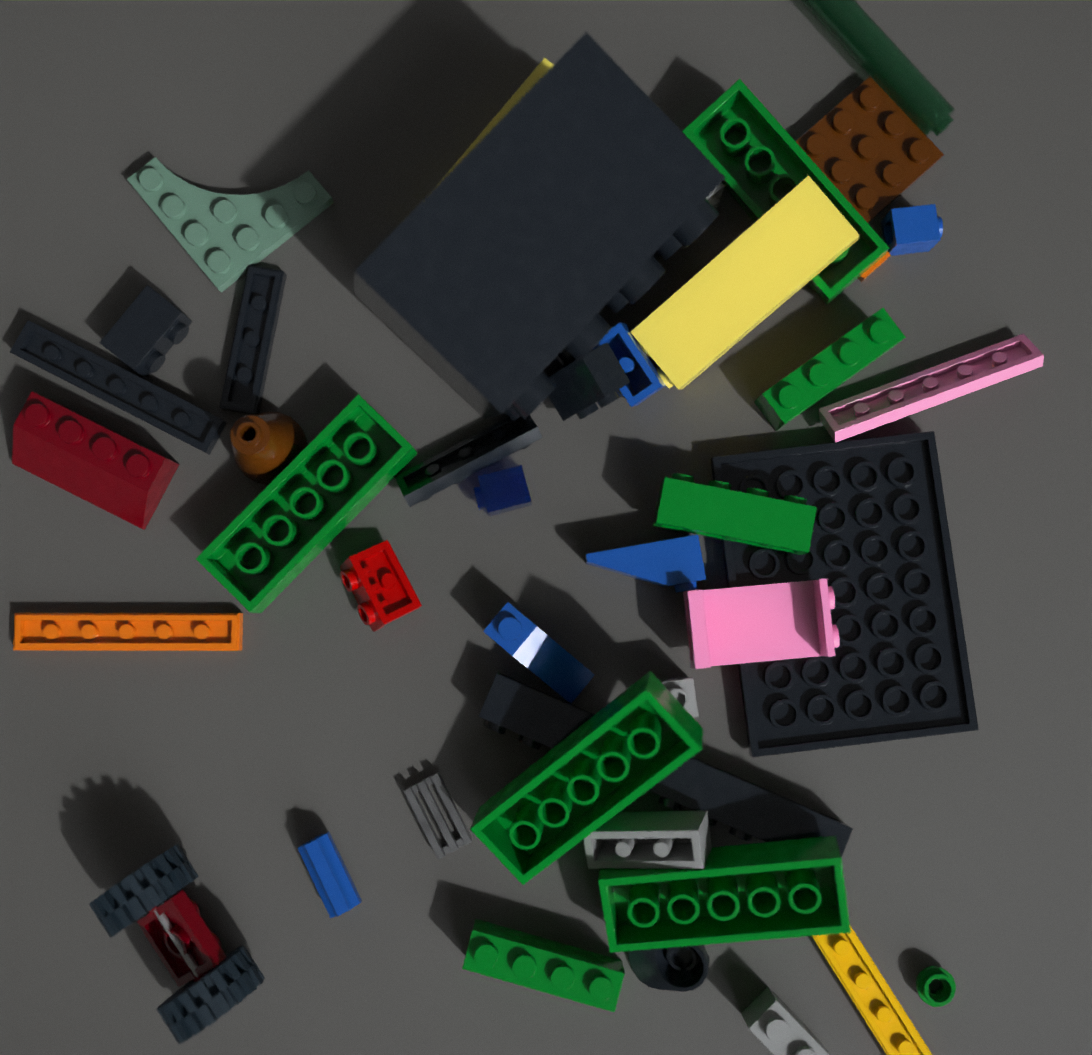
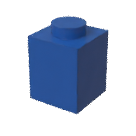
M936 204L894 208L881 221L883 240L889 246L888 252L891 256L929 252L941 240L943 235V221L940 216H937Z

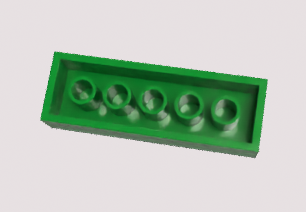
M741 79L737 80L682 131L725 177L722 181L725 189L754 222L761 218L809 175L857 231L859 239L808 282L826 304L830 303L887 253L889 246Z
M358 394L222 531L196 560L250 613H262L418 453L401 434Z
M649 671L482 804L477 811L470 830L524 885L702 749L703 728L656 676Z
M836 836L712 847L704 868H605L599 871L598 882L610 953L851 933L842 857Z

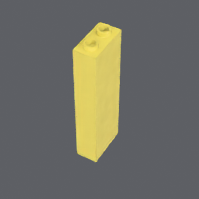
M808 175L630 333L635 337L647 357H651L660 367L657 372L666 386L670 389L675 385L677 389L682 390L859 239V234Z

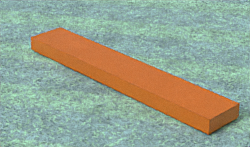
M243 613L14 614L13 650L242 651Z

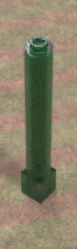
M801 0L926 136H929L932 132L939 136L954 122L951 115L955 108L855 0Z

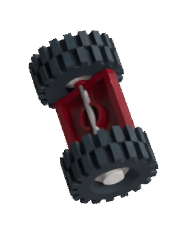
M176 844L90 902L89 905L110 938L149 912L137 923L178 987L184 985L156 1009L176 1041L181 1044L232 1010L247 995L255 991L264 982L265 977L244 945L225 955L221 949L219 938L208 929L200 916L197 904L188 898L184 890L165 903L163 902L199 877L180 846Z

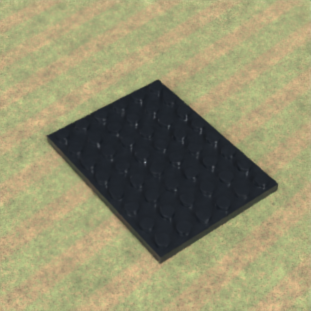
M920 432L712 457L713 480L731 484V490L746 493L747 488H757L768 491L769 498L783 500L784 495L797 496L807 499L806 505L817 507L809 553L798 555L721 539L727 588L827 578L828 586H832L835 594V608L830 609L832 625L836 624L840 639L839 647L835 648V656L738 664L750 756L753 758L979 730L935 432Z

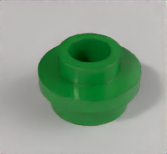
M939 966L926 967L918 974L916 979L917 994L926 1004L933 1007H941L950 1003L954 998L956 991L955 981L952 975L944 968ZM938 979L940 981L939 988L935 991H930V982Z

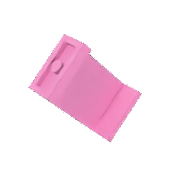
M827 578L683 592L690 666L693 669L818 656L833 657L835 656V648L839 647V631L836 624L832 625L830 610L835 608V594L832 586H828Z

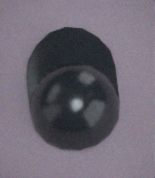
M704 945L629 951V962L633 972L642 983L651 988L680 992L691 991L702 985L708 975L710 958Z

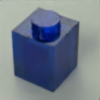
M522 465L478 476L480 486L474 488L479 510L486 508L489 517L532 505Z

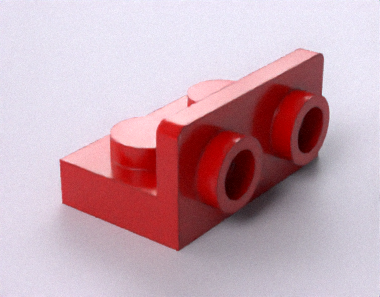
M388 540L348 557L340 566L341 581L347 591L353 592L359 604L357 606L358 614L365 625H370L373 632L422 606Z

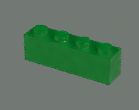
M881 308L766 390L754 403L773 429L777 431L891 350L906 337L886 310Z
M672 473L671 478L664 477L661 481L653 526L798 555L809 553L817 507L806 505L807 499L791 495H784L783 500L769 498L768 491L757 488H747L746 493L731 490V484L722 481L710 480L709 485L693 483V476L681 473Z
M475 919L462 967L464 970L614 1013L625 975L622 960L479 919Z

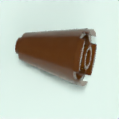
M263 412L241 417L234 423L230 433L234 459L238 468L247 478L260 484L269 485L308 446L305 433L298 423L291 417L278 412Z

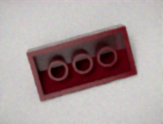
M31 391L13 424L12 464L143 530L146 529L180 465Z

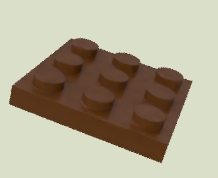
M868 77L796 140V143L867 223L873 220L944 155L871 77Z

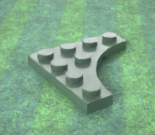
M156 157L127 179L221 293L247 273L248 265L256 266L334 203L332 197L309 170L283 186L269 191L245 195L216 193L194 186L173 174Z

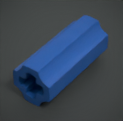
M329 831L298 847V851L330 918L339 916L362 902Z

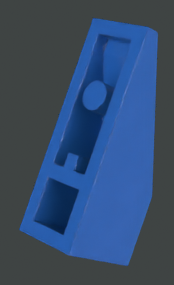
M698 534L594 552L584 556L586 564L662 587L675 586L676 593L698 589L697 582L706 580Z
M509 602L505 604L483 631L569 703L575 700L595 675Z

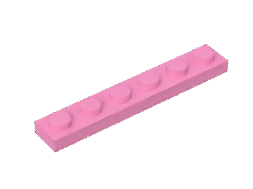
M1021 334L819 409V420L836 443L1042 367L1044 355L1025 334Z

